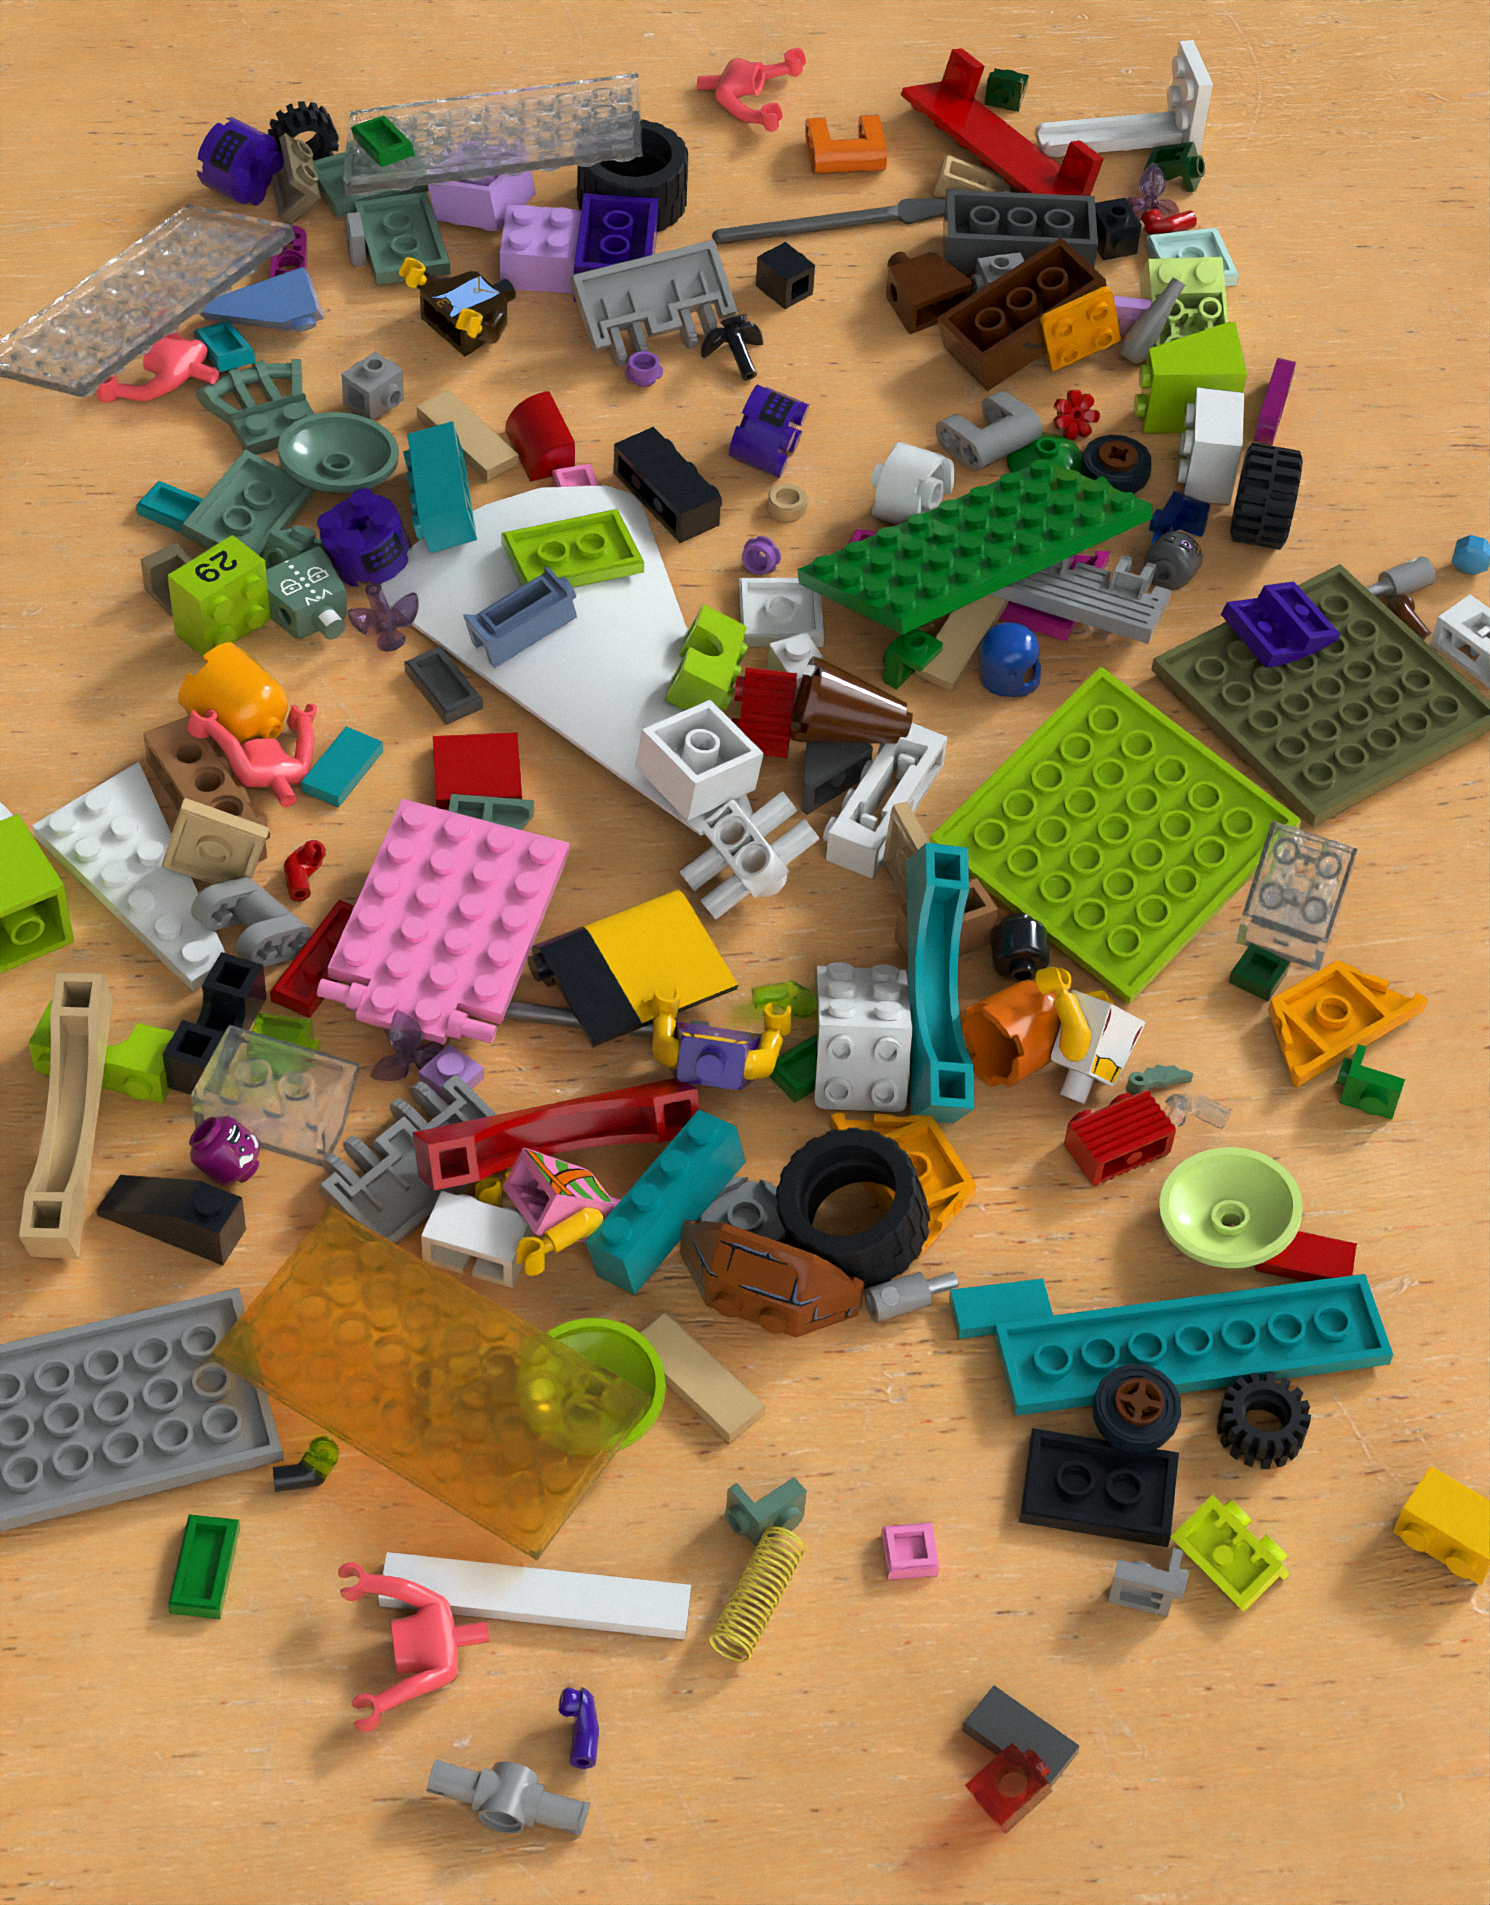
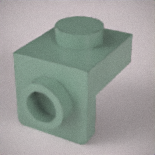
M295 525L291 529L269 532L261 558L265 560L267 570L319 545L325 554L327 553L321 540L316 538V533L313 530Z
M793 1477L754 1503L736 1483L727 1490L725 1516L731 1528L740 1536L745 1534L756 1547L766 1528L781 1527L792 1531L800 1524L804 1517L807 1491ZM770 1533V1534H768L767 1536H768V1537H773V1536H775L776 1534H775V1533Z

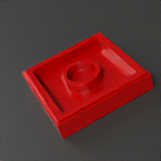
M518 732L433 736L436 808L449 809L451 794L522 799Z

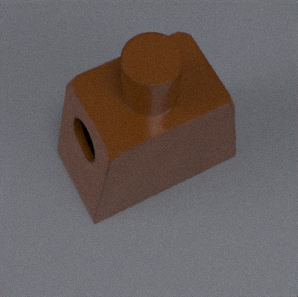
M899 251L888 260L887 267L889 270L886 297L909 334L937 325V318L972 296L973 282L936 253L928 252L910 259L904 252Z

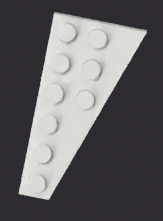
M139 762L32 825L34 837L192 992L202 987L220 953H225L216 931L207 929L191 914L192 904L199 894L192 878L161 866L172 834Z

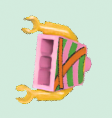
M527 1148L522 1149L512 1170L504 1173L506 1178L499 1180L496 1177L488 1176L481 1181H477L475 1185L476 1200L502 1208V1193H507L536 1235L545 1237L543 1239L525 1237L518 1242L516 1264L519 1265L525 1262V1274L528 1276L538 1275L545 1269V1254L551 1250L558 1253L576 1241L586 1242L621 1201L610 1197L595 1176L587 1169Z

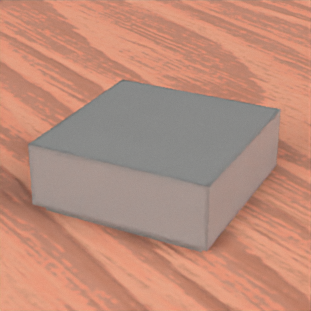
M360 212L347 213V216H345L346 240L351 264H353V267L366 266L365 235Z

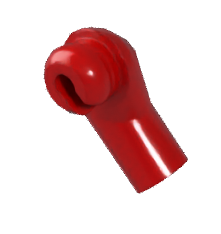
M1158 209L1149 210L1141 216V220L1145 225L1143 229L1150 235L1186 231L1194 228L1197 224L1196 215L1190 210L1163 219Z
M317 840L306 841L303 846L296 849L284 862L283 869L289 898L293 901H304L311 895L308 878L320 868L326 856L324 845Z

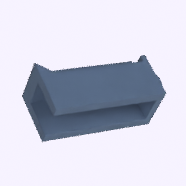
M547 566L544 568L545 573L478 614H463L472 644L476 648L484 645L489 663L493 668H496L577 618L573 604L576 593L564 576L559 579Z

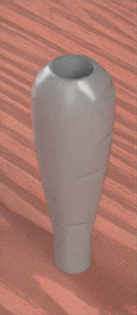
M1173 277L1165 290L1134 323L1121 342L1120 354L1134 364L1142 363L1143 360L1147 359L1149 348L1154 347L1159 339L1175 301L1185 287L1182 282Z

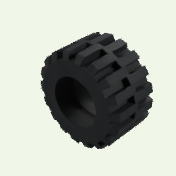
M1254 442L1246 450L1230 528L1232 541L1281 550L1289 535L1301 479L1303 459L1299 450Z

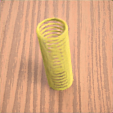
M768 1527L764 1530L758 1546L755 1547L748 1565L745 1566L741 1578L731 1593V1598L728 1599L727 1605L724 1606V1611L721 1612L720 1618H718L713 1631L709 1635L711 1646L722 1656L737 1662H745L751 1659L754 1648L758 1645L757 1641H760L761 1635L764 1634V1628L768 1626V1621L771 1620V1615L775 1612L774 1608H777L778 1601H781L782 1598L781 1595L785 1593V1588L788 1587V1582L792 1579L791 1575H794L795 1569L799 1565L798 1562H801L802 1556L806 1552L804 1542L793 1532L781 1527ZM775 1533L786 1536L796 1542L802 1551L799 1552L794 1545L781 1538L768 1537L767 1535ZM771 1540L786 1544L796 1553L789 1552L785 1548L775 1545ZM769 1547H773L776 1550L786 1555H789L793 1560H789L781 1554L772 1551ZM765 1553L772 1554L774 1557L786 1562L790 1567L771 1559ZM762 1560L769 1561L775 1566L784 1569L786 1573L778 1571L774 1567H771L764 1563ZM758 1566L765 1567L769 1571L780 1575L782 1579H778L773 1575L764 1572ZM755 1573L762 1574L770 1580L777 1582L779 1586L771 1584ZM753 1580L760 1581L764 1585L771 1587L776 1593L757 1585ZM749 1586L755 1587L758 1590L770 1595L772 1599H768L763 1595L754 1592ZM746 1593L752 1594L757 1598L764 1600L769 1606L763 1605L760 1602L750 1598ZM743 1600L750 1601L761 1607L765 1612L758 1611L747 1605ZM739 1606L745 1607L750 1611L758 1614L762 1619L756 1618L751 1614L744 1612ZM736 1613L748 1617L749 1619L755 1621L759 1626L751 1624L748 1621L741 1619ZM733 1620L739 1621L749 1626L755 1632L746 1630L745 1628L737 1625ZM728 1626L734 1627L746 1633L752 1639L741 1636L740 1634L734 1632ZM718 1635H722L734 1645L746 1649L748 1653L733 1649L724 1643ZM713 1636L726 1649L733 1653L747 1656V1658H736L725 1653L715 1644Z

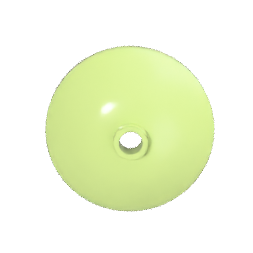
M1215 1148L1187 1158L1169 1174L1160 1194V1220L1170 1241L1181 1252L1192 1259L1222 1268L1249 1267L1277 1256L1295 1238L1302 1220V1196L1293 1176L1285 1167L1271 1157L1245 1148ZM1227 1224H1234V1225H1236V1226H1234V1227H1228V1226H1225V1225H1227Z

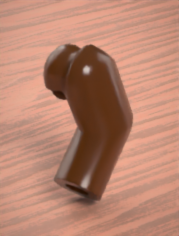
M1401 594L1389 600L1387 607L1420 638L1425 640L1431 634L1430 630L1414 612L1415 603L1410 596Z

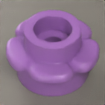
M636 352L630 356L629 362L626 364L627 370L625 375L627 379L641 387L654 384L656 379H660L663 375V368L659 365V358L651 352Z
M758 536L756 539L751 538L745 543L742 561L746 569L751 573L764 575L776 569V564H779L781 561V553L771 539Z

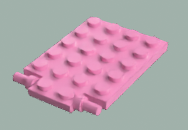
M402 799L328 965V978L352 985L348 986L321 979L317 989V996L346 1004V1009L356 1011V1021L444 1045L448 1037L461 1040L463 1036L492 1044L496 1036L497 1026L469 1019L468 1016L502 1024L568 858L570 843Z

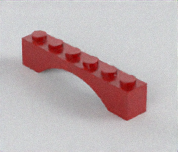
M672 1078L412 1132L418 1176L435 1191L481 1181L496 1172L514 1166L523 1148L549 1156L584 1148L632 1143H660L673 1140L693 1115L700 1110L698 1091L691 1084L679 1082Z

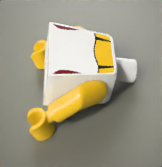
M1055 967L1040 969L1036 972L1037 986L1044 995L1056 994L1057 999L1053 1001V1004L1061 1021L1051 1054V1061L1069 1069L1059 1094L1085 1104L1094 1080L1109 1086L1116 1084L1146 1022L1115 1006L1112 999L1103 990L1084 994L1072 989V992L1069 993L1071 976L1067 970Z

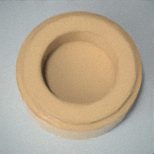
M781 484L769 491L767 510L773 518L779 521L792 522L799 520L805 515L807 495L803 489L792 484Z

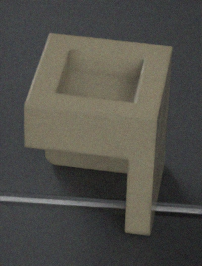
M176 542L140 559L144 589L170 616H173L168 574L192 560Z

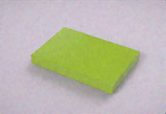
M618 509L501 533V544L521 586L545 573L544 568L547 566L559 579L564 576L573 588L644 573V560Z

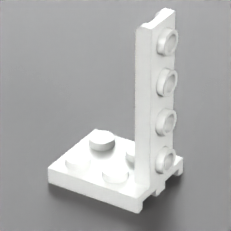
M1194 40L1179 41L1177 56L1172 59L1173 82L1172 86L1167 88V112L1041 123L1036 127L1035 131L1040 149L1049 157L1065 156L1069 143L1076 140H1081L1096 153L1121 150L1130 151L1132 149L1194 142L1197 153L1200 155L1213 83Z

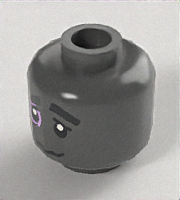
M1170 531L1160 536L1150 546L1144 556L1143 566L1145 567L1147 562L1156 564L1152 583L1169 590H1177L1187 585L1196 575L1202 565L1203 555L1199 544L1193 537L1184 532Z

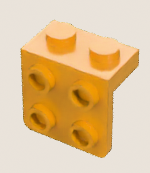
M1107 286L1043 314L1040 318L1047 352L1042 356L1052 372L1121 341L1114 296Z

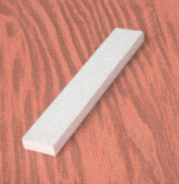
M391 1552L386 1553L383 1575L413 1581L444 1596L449 1602L452 1614L676 1639H685L691 1585ZM379 1595L378 1597L379 1606L418 1610L415 1606L399 1599Z

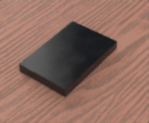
M1032 1428L1019 1523L1168 1547L1171 1539L1179 1452L1154 1449L1146 1453L1127 1452L1112 1446L1107 1440Z

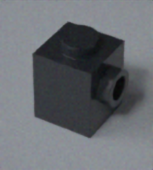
M1119 198L1095 203L1098 237L1097 251L1102 260L1137 254L1142 224L1127 199Z
M787 242L757 257L756 287L782 308L787 309L813 295L815 265Z

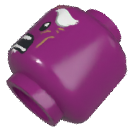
M230 1116L207 1118L194 1130L190 1137L191 1162L220 1186L231 1185L236 1181L240 1183L246 1182L255 1174L259 1167L257 1158L260 1152V1143L258 1138Z

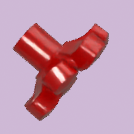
M1070 390L1067 393V400H1056L1054 408L1057 410V416L1053 419V422L1057 429H1064L1063 437L1074 440L1078 434L1081 437L1087 438L1092 433V428L1088 423H1097L1100 419V412L1089 409L1095 402L1090 394L1082 395L1080 390Z

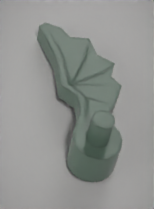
M1157 1064L1154 1068H1147L1144 1073H1131L1126 1085V1092L1133 1096L1154 1087L1166 1088L1173 1084L1191 1082L1193 1073L1187 1070H1179L1174 1065L1165 1067Z

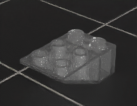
M1272 820L1244 907L1236 943L1247 947L1250 943H1253L1288 961L1319 971L1336 929L1358 849Z

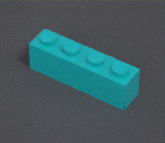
M451 421L407 434L409 450L403 451L408 469L406 477L411 491L409 499L414 513L412 522L418 540L426 539L430 553L476 541L477 533L465 456L454 422Z
M698 1110L604 1219L599 1228L585 1242L597 1277L633 1295L638 1292L681 1240V1227L684 1220H694L696 1222L745 1164L746 1159L736 1126L702 1110Z

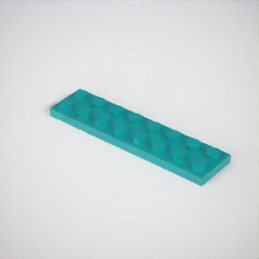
M1366 1274L995 1323L993 1331L1015 1416L1092 1406V1400L1100 1381L1113 1369L1127 1364H1145L1160 1370L1174 1383L1178 1393L1234 1386L1235 1381L1240 1377H1243L1247 1383L1251 1373H1258L1260 1381H1264L1266 1373L1275 1374L1274 1380H1281L1283 1377L1289 1379L1390 1365L1393 1357V1352Z

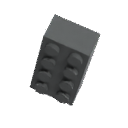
M947 189L943 220L944 260L962 274L976 273L977 258L1020 252L1025 261L1061 237L1093 268L1095 267L1098 248L1095 196Z

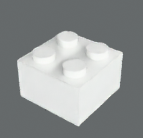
M1197 388L1194 404L1187 403L1184 427H1189V430H1186L1185 433L1181 432L1178 456H1185V459H1180L1177 474V483H1184V500L1230 505L1243 445L1244 393Z
M708 700L643 728L635 767L688 821L726 804L732 799H737L754 791L764 753L711 700Z

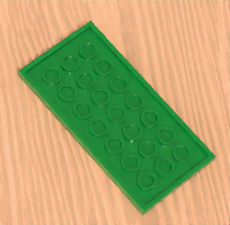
M1040 459L1033 461L1029 467L1020 471L1004 474L999 480L986 486L972 488L970 493L959 498L943 501L932 510L911 515L907 521L896 526L882 528L877 531V534L869 538L848 543L844 549L833 554L819 556L812 563L797 569L800 585L898 633L905 634L1153 519L1152 504L1136 498L1132 493L1122 492L1107 486L1105 482L1085 477L1078 471L1068 470L1056 465L1051 460Z

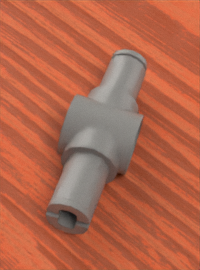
M435 1759L426 1790L428 1793L472 1804L471 1810L478 1812V1819L484 1825L504 1833H519L523 1831L525 1826L533 1828L535 1823H539L581 1836L590 1806L588 1802L544 1791L545 1785L538 1783V1775L534 1771L513 1762H498L494 1764L492 1770L483 1767L482 1772H478Z

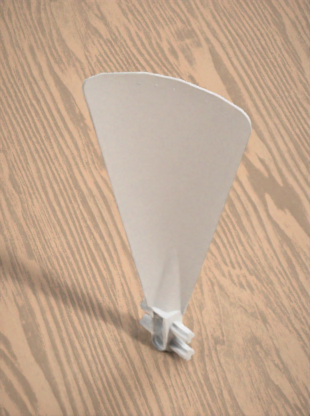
M606 485L541 487L486 504L473 511L477 533L476 541L430 553L426 539L423 538L414 544L411 549L409 548L407 552L409 561L406 567L394 578L376 585V592L380 602L697 834L700 836L705 834L713 846L683 868L680 874L690 887L696 891L726 866L729 865L734 874L701 899V902L715 920L750 893L755 899L758 896L770 897L778 893L785 885L787 874L790 872L786 865L820 839L804 819L772 845L766 842L764 837L798 811L783 791L754 814L748 797L745 794L687 821L635 767L642 729L685 711L664 699L671 677L683 659L678 655L687 632V627L641 502L633 494ZM618 509L644 560V573L574 587L576 598L573 599L577 618L496 668H493L489 663L484 645L476 648L472 644L463 614L476 615L522 587L501 544V533Z

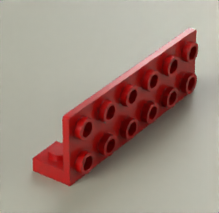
M963 48L952 49L942 81L902 88L901 96L911 103V107L914 110L926 115L934 122L938 129L946 131L956 139L959 146L971 151L981 159L980 161L984 166L992 168L1001 175L1008 185L1016 187L1022 193L1091 196L1104 158L1081 140L1069 143L1062 165H1059L1047 154H1044L1042 150L974 98L985 66Z

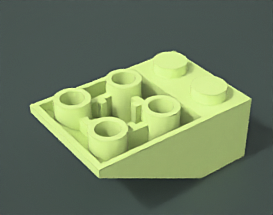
M1222 257L1158 258L1147 260L1139 276L1141 299H1150L1152 304L1165 290L1173 277L1185 285L1176 299L1164 329L1154 347L1228 322Z

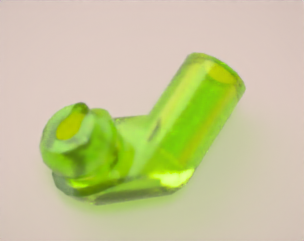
M795 981L757 986L751 989L755 1009L764 1008L766 1004L771 1002L773 1006H779L785 1011L787 1006H790L793 1016L807 1018L817 1008L815 995Z

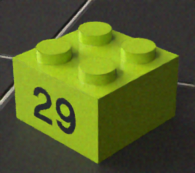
M234 535L229 536L168 574L175 634L201 656L220 644L238 641L253 630L259 629L271 619L265 560Z

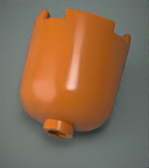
M1026 980L1008 986L961 1011L959 1015L962 1033L970 1052L969 1056L973 1063V1072L979 1079L990 1087L1003 1084L1009 1088L1052 1062L1051 1054L1061 1025L1060 1018L1053 1004V1001L1057 999L1055 993L1044 995L1040 992L1036 981Z

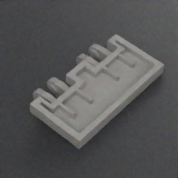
M715 240L575 274L569 279L592 351L596 352L609 348L612 359L617 367L625 365L627 362V353L619 331H628L634 353L640 351L649 352L641 322H644L649 338L680 330L684 344L687 348L697 346L698 340L690 313H698L704 335L707 336L712 329L718 328L711 304H714L719 320L733 316L738 312Z
M1075 554L992 593V596L1149 644L1169 604L1172 590L1155 585L1152 593H1147L1153 580L1156 564L1147 562L1140 576L1130 573L1132 557L1123 555L1113 572L1111 581H1109L1110 571L1077 562L1073 570L1069 569L1076 556Z
M457 1073L442 1085L439 1092L451 1104L449 1106L423 1081L417 1082L410 1088L414 1100L432 1118L429 1123L402 1098L396 1099L389 1105V1109L397 1122L377 1137L372 1146L383 1158L382 1161L367 1145H364L355 1136H350L343 1142L347 1155L365 1173L361 1178L334 1153H329L321 1160V1164L329 1177L320 1184L318 1192L382 1258L428 1221L441 1191L458 1195L472 1184L468 1183L434 1191L418 1176L412 1132L497 1115Z

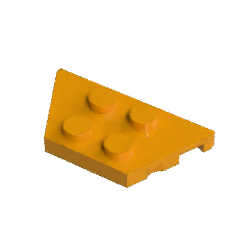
M1336 960L1273 997L1268 1011L1291 1082L1298 1088L1341 1062L1344 1057L1347 1058L1354 1054L1358 1044L1367 1046L1423 1012L1428 999L1416 992L1413 998L1390 990L1388 989L1390 981L1375 975L1364 974L1358 968Z
M845 1113L830 1115L829 1126L832 1130L859 1128L861 1130L868 1131L871 1129L880 1132L882 1136L890 1137L896 1141L899 1147L905 1150L911 1158L930 1211V1221L928 1222L929 1234L927 1241L922 1246V1252L917 1258L919 1259L975 1196L976 1183L933 1116L909 1115L908 1117L900 1118L892 1114H874L873 1121L845 1120ZM864 1182L881 1211L886 1215L893 1203L895 1192L881 1184Z

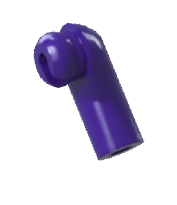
M567 1687L561 1692L558 1711L565 1717H574L570 1764L581 1769L592 1768L596 1765L599 1740V1724L594 1696L583 1687L580 1690Z

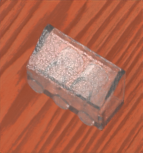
M229 1025L191 1094L195 1128L209 1117L230 1116L258 1138L260 1148L323 1167L321 1160L329 1153H333L343 1134L359 1072V1063Z

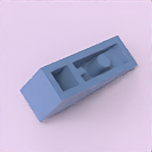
M304 267L195 304L197 312L205 320L230 321L234 324L286 331L294 329L295 332H304L314 328L316 321L325 319L311 275Z

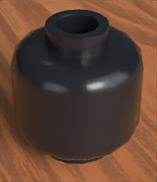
M1013 914L1002 919L991 932L993 967L1001 976L1019 983L1033 980L1038 970L1048 967L1050 963L1047 930L1041 922L1026 914Z

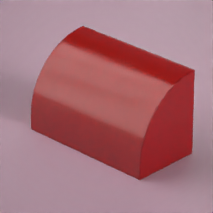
M550 391L535 394L519 403L510 413L506 421L505 431L514 450L519 454V460L530 482L552 477V470L575 466V441Z

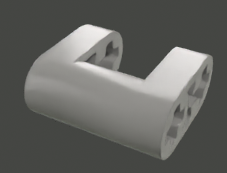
M1003 390L982 401V412L989 424L988 426L979 429L958 414H953L936 424V435L943 449L974 471L980 470L1040 439L1043 433L1042 424L1037 414L1030 407Z
M249 877L206 887L198 894L191 907L192 916L209 930H218L241 923L248 927L236 942V953L243 959L262 964L263 967L295 958L312 936L310 927Z

